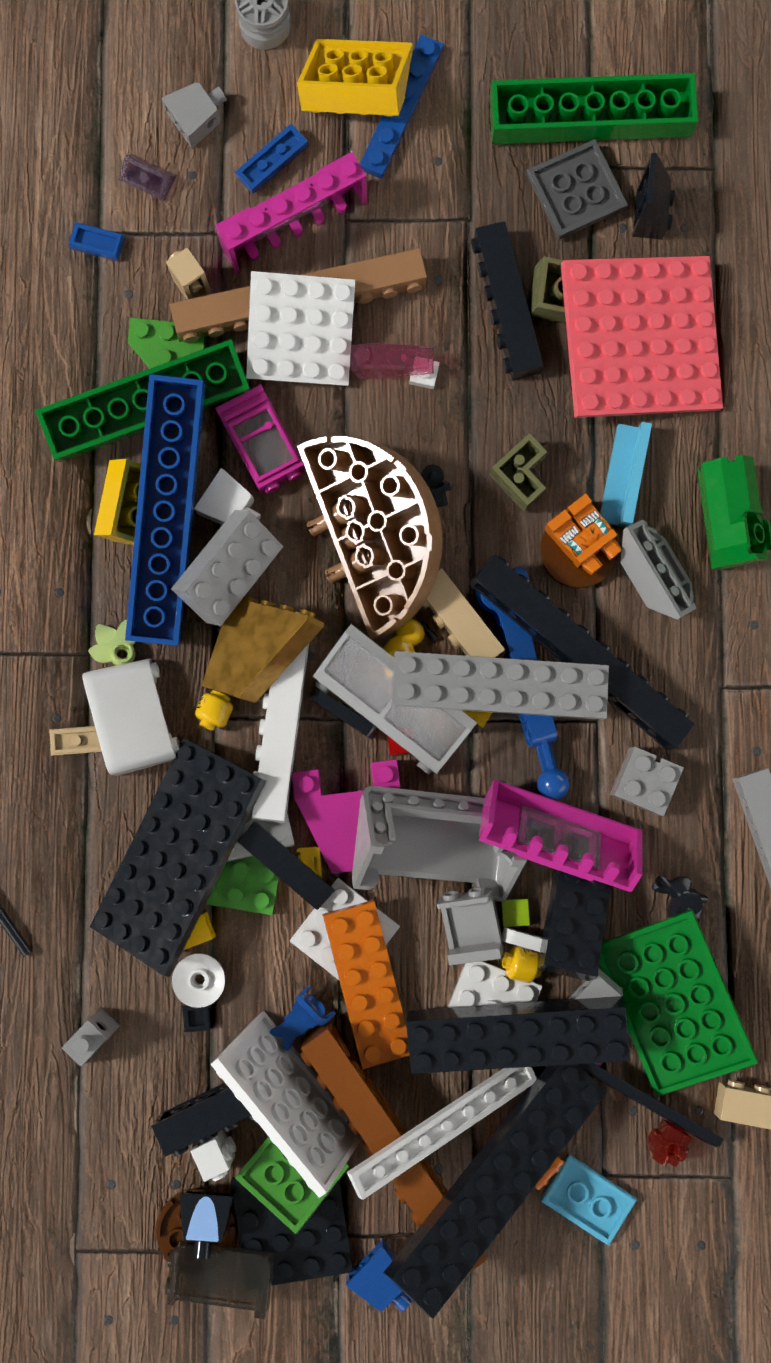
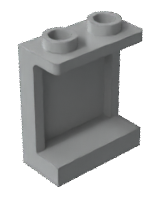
M475 887L466 893L458 894V891L443 893L437 902V908L441 909L448 940L449 952L447 958L449 965L501 959L504 945L492 889L484 890V887Z

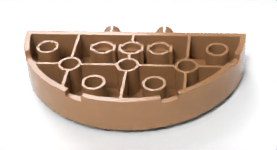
M346 436L321 437L307 441L297 447L323 515L308 521L307 527H314L309 529L313 536H317L329 529L341 563L325 569V575L331 573V576L327 577L331 584L347 577L370 639L384 638L396 632L415 616L428 598L436 581L442 556V527L435 500L426 482L414 466L397 452L384 445Z

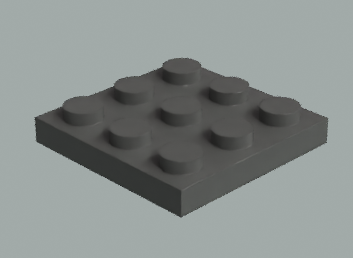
M596 139L527 169L526 175L558 240L627 209L628 204Z

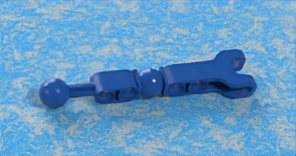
M519 566L512 569L517 574H522L529 579L524 567ZM474 589L478 606L494 618L500 644L505 649L504 658L537 661L532 637ZM519 714L525 740L530 748L536 747L542 773L537 780V789L544 797L560 800L569 791L570 779L556 765L551 743L557 740L553 716Z

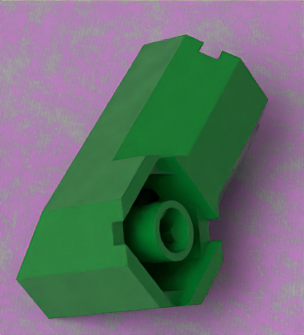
M738 455L735 456L736 461L728 460V457H721L701 464V467L697 468L711 569L724 570L769 559L770 554L766 553L768 550H771V524L768 519L763 520L760 516L764 512L760 506L754 458L751 456Z

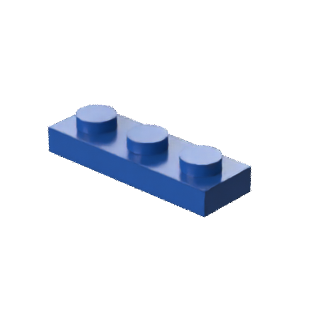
M291 123L235 171L236 177L252 194L255 193L309 146L308 140Z

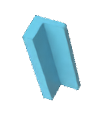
M641 422L639 427L618 424L616 428L600 515L609 525L626 528L633 524L652 427L651 423Z

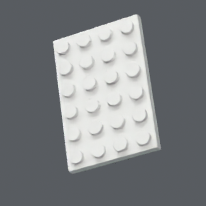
M263 1011L211 1063V1066L232 1090L235 1097L250 1112L253 1119L267 1133L270 1140L288 1159L290 1165L302 1176L307 1186L320 1198L328 1192L362 1140L360 1134L356 1136L347 1123L350 1119L344 1111L340 1113L332 1102L334 1096L328 1089L324 1090L316 1078L317 1075L306 1065L295 1048L291 1045V1048L286 1051L283 1048L282 1038L270 1034V1030L277 1026Z

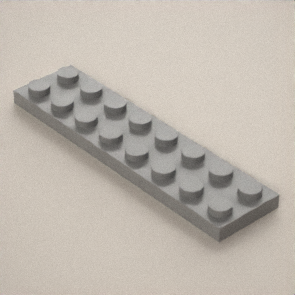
M395 651L391 706L605 720L607 719L609 665Z

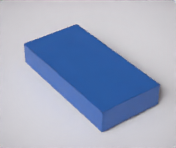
M75 222L68 246L72 250L118 262L125 237L123 234Z

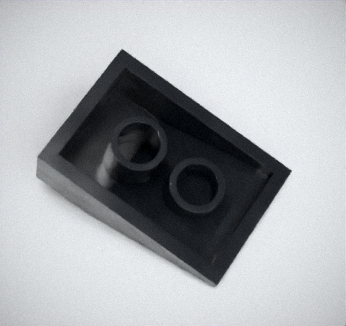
M651 153L636 189L632 237L662 240L666 231L671 229L672 215H669V206L672 207L675 191L671 190L672 180L657 153Z

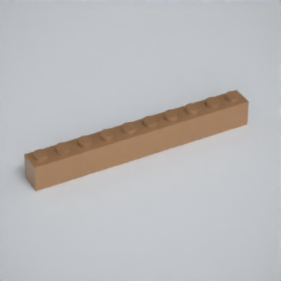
M419 248L301 274L304 276L355 280L354 303L358 302L359 304L369 303L374 298L379 297L385 299L392 298L398 293L405 291L408 293L418 292L425 287L427 279ZM250 286L170 303L179 342L192 343L199 340L200 337H219L227 331L241 332L247 330L249 323Z

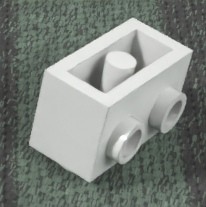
M223 1129L214 1133V1137L206 1143L199 1144L198 1141L195 1142L190 1151L204 1182L211 1178L213 1181H217L225 1177L235 1157L234 1152L237 1149L231 1136L227 1137Z

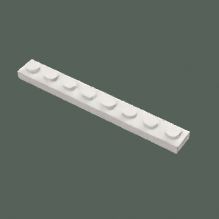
M532 1067L503 1068L349 1170L347 1174L358 1198L364 1200L532 1086L537 1080Z

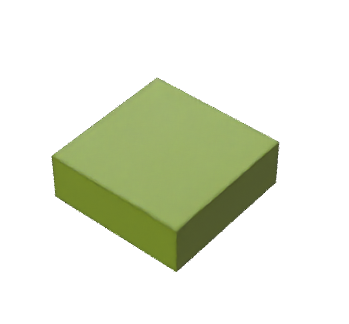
M527 898L506 899L505 902H501L503 927L530 926Z

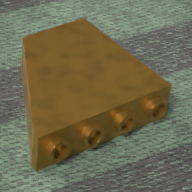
M244 596L221 626L201 686L256 703L323 628L324 623L315 619V613L300 609V612L296 613V609L282 604L279 609L276 608V604L265 600L258 604V600Z

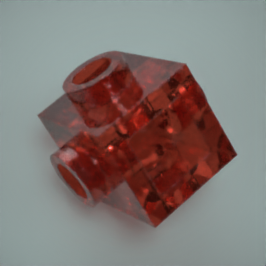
M662 1118L657 1129L654 1128L650 1132L647 1147L652 1152V1158L664 1166H667L669 1163L677 1167L679 1162L685 1160L689 1151L688 1145L692 1138L686 1131Z

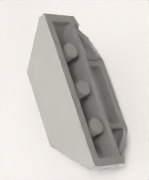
M643 519L626 527L623 530L621 564L646 607L674 619H679L695 610L696 605L693 602L694 594L691 581L666 539L655 529L649 527Z

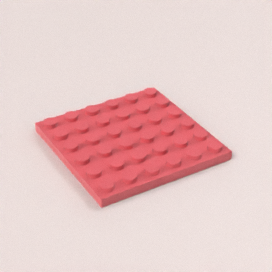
M710 256L564 260L561 263L574 418L719 411L723 409Z

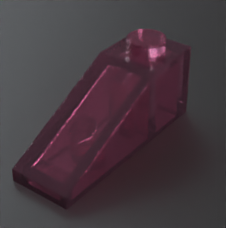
M384 343L351 345V371L359 379L434 374L433 347Z

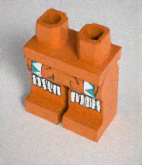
M586 493L571 504L567 510L562 511L549 521L544 529L573 561V564L577 568L582 566L590 575L603 566L595 556L599 551L602 550L609 560L622 551L615 540L617 533L611 529L608 522L592 505V500Z

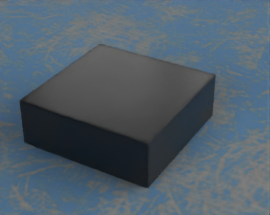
M186 1004L182 1005L184 1032L212 1029L210 1005L201 1008L191 1007Z

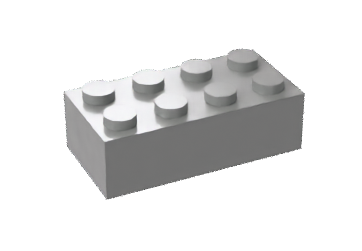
M234 510L171 589L206 623L221 626L280 552L283 545L250 511Z

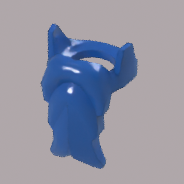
M310 985L295 998L297 1001L292 1006L293 1010L285 1016V1021L270 1030L272 1036L282 1038L283 1048L286 1051L291 1048L293 1041L298 1036H302L309 1027L312 1029L319 1024L323 1028L336 1014L332 1011L324 1016L325 1008L318 998L311 994L305 995L311 988Z

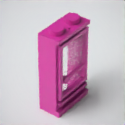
M261 384L215 408L260 494L265 492L267 494L273 493L285 481L293 482L303 476L302 473L306 471L304 463Z

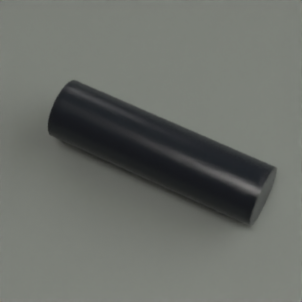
M422 621L421 624L424 627L425 633L435 642L439 637Z

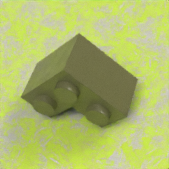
M530 433L491 468L489 474L524 512L546 490V487L531 471L544 460L547 451Z

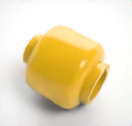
M212 690L211 693L203 694L195 711L196 717L201 720L199 725L214 731L215 727H225L233 711V705L230 702L231 698L215 690Z
M515 945L510 949L509 953L505 952L503 955L502 968H505L506 975L511 980L531 983L535 978L538 979L542 973V970L537 969L538 951Z

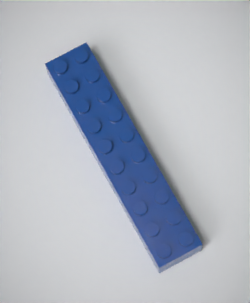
M149 374L125 635L126 641L181 645L185 602L171 588L187 570L189 565L206 386L203 380Z

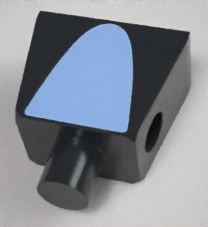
M183 1190L180 1193L182 1237L184 1241L195 1242L194 1258L209 1259L211 1243H222L235 1193Z

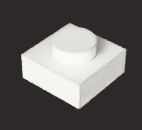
M415 357L409 384L434 390L440 362Z

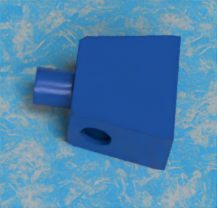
M384 1239L354 1267L353 1272L347 1275L346 1286L379 1311H383L392 1302L402 1312L412 1301L383 1273L396 1257Z

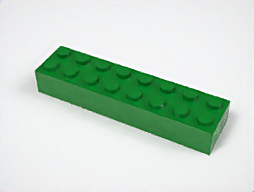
M695 73L494 80L491 83L489 98L492 144L691 137L698 123Z
M232 339L36 409V415L53 459L62 462L144 432L149 374L203 380L206 385L203 410L228 402L249 391L250 388Z

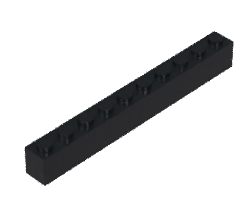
M496 555L487 560L469 583L474 589L561 662L609 665L608 701L664 749L678 748L694 726V723L688 719L689 715L684 710L675 708L669 703L670 700L665 694L659 691L656 692L649 686L650 682L645 677L636 675L630 670V665L625 660L616 658L610 653V648L600 641L597 642L591 637L590 631L580 624L577 625L572 621L570 614L566 610L557 608L552 604L547 594L533 588L527 577L517 574L510 568L511 566L508 561Z

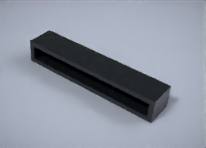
M503 221L478 227L475 229L474 238L471 239L473 253L479 256L480 262L477 263L479 276L485 279V299L487 302L490 301L493 310H490L492 325H497L499 334H496L498 348L504 351V371L506 374H510L511 381L541 374L544 365L506 222Z

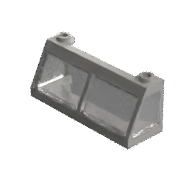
M351 624L313 675V678L317 680L314 685L326 694L331 691L412 754L419 761L417 766L428 775L431 772L437 774L477 722L462 710L391 706L394 657Z

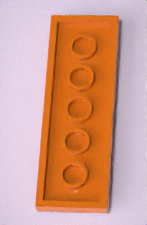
M374 900L322 914L362 1069L410 1056L406 1022Z

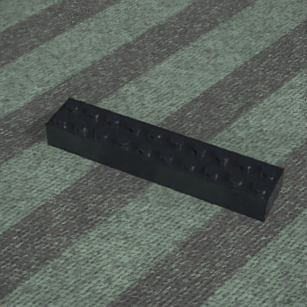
M578 1064L547 1066L383 1273L424 1313L434 1319L603 1099L606 1092Z

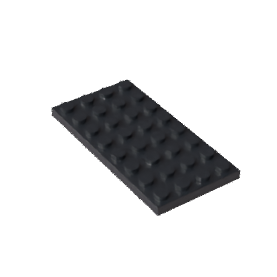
M183 738L179 751L176 753V758L172 760L90 928L161 975L170 977L259 798L266 780Z

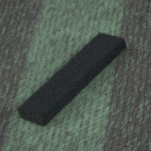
M254 821L237 840L242 847L316 910L335 891L332 886L258 822Z

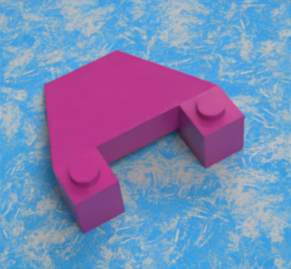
M397 760L371 763L373 786L400 789ZM320 770L292 773L296 803L331 873L353 871L360 799L363 791L323 796Z

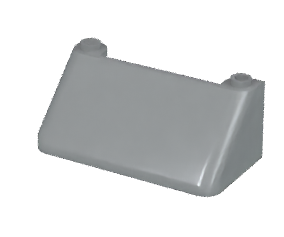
M369 786L362 793L352 871L353 889L371 890L378 884L379 874L476 883L477 887H484V890L492 889L494 901L505 902L527 860L516 856L517 853L479 841L484 798L380 786Z

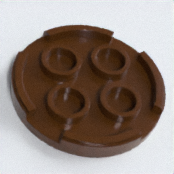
M546 531L540 543L541 559L547 573L553 580L569 588L582 589L601 582L611 572L617 556L609 560L602 550L599 551L595 556L603 566L590 575L582 566L577 568Z
M190 1188V1189H186V1190H191V1191L213 1192V1191H211V1190L204 1189V1188ZM182 1191L172 1196L163 1206L156 1221L155 1238L157 1239L160 1251L164 1255V1259L171 1266L186 1273H201L221 1264L229 1255L236 1237L235 1216L231 1209L222 1243H211L210 1258H194L195 1242L184 1241L182 1237L180 1193Z

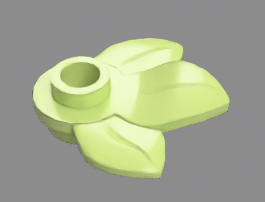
M124 620L117 630L100 624L96 626L95 638L97 645L92 646L88 650L94 660L100 663L112 662L114 665L134 661L135 649L133 646L136 641L125 640L127 620ZM120 651H124L127 653V657L121 659L117 654Z

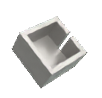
M630 747L610 792V796L656 816H664L684 767L663 758L656 759V755L640 748Z

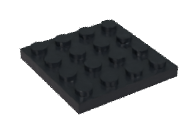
M232 1177L231 1185L232 1192L235 1193L234 1205L247 1290L353 1272L340 1180L299 1233L295 1234L237 1181L235 1177Z

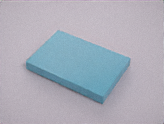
M568 1153L563 1160L565 1163L560 1167L559 1172L555 1173L540 1200L610 1246L635 1205L637 1198Z

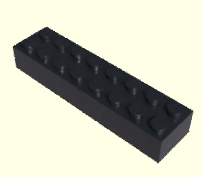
M624 996L409 1010L406 1019L412 1074L631 1061Z

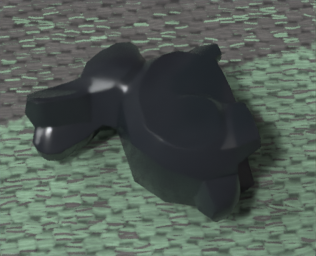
M658 876L655 879V883L651 885V888L655 892L670 895L671 900L666 907L667 918L693 909L699 923V916L703 905L708 901V897L690 888L692 882L689 877L680 876L669 880L666 877Z

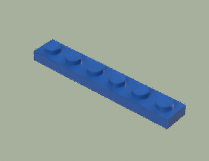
M422 34L420 35L412 52L405 99L399 116H382L360 162L364 172L383 179L444 48L443 43Z

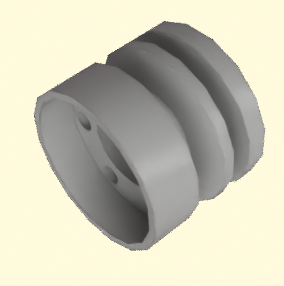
M235 0L241 35L249 45L256 49L269 50L285 42L291 28L288 0Z

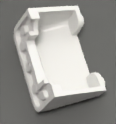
M149 658L83 673L85 691L104 762L110 775L120 776L169 762L176 758L180 744L178 738H173L168 732L156 688L157 678L160 677L159 667L156 662L153 663L152 659Z

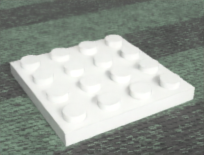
M251 271L246 378L348 386L355 280Z

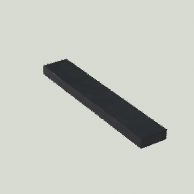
M594 1063L578 1064L590 1076L705 1143L716 1148L720 1147L723 1138L598 1065Z

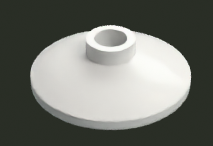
M198 953L185 957L177 964L173 972L172 987L174 993L181 1002L191 1007L201 1008L214 1003L220 997L225 987V974L222 966L215 958L206 954ZM196 975H203L205 978L204 983H197L195 980Z

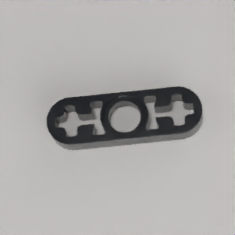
M318 688L315 689L309 698L371 740L379 731L376 726Z

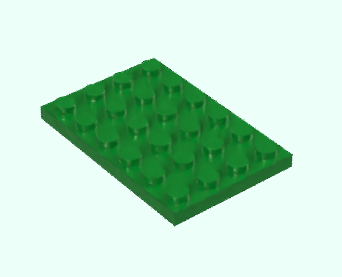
M693 909L603 941L599 964L602 971L622 988L628 1032L656 1097L758 1064V1058Z

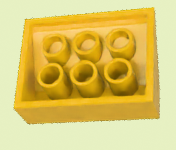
M316 39L297 82L301 110L313 113L334 112L337 114L354 113L360 115H384L387 117L399 116L405 99L413 43Z

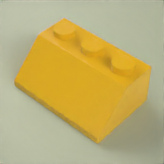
M129 459L109 460L94 532L95 536L114 542L134 545L141 472L140 463Z

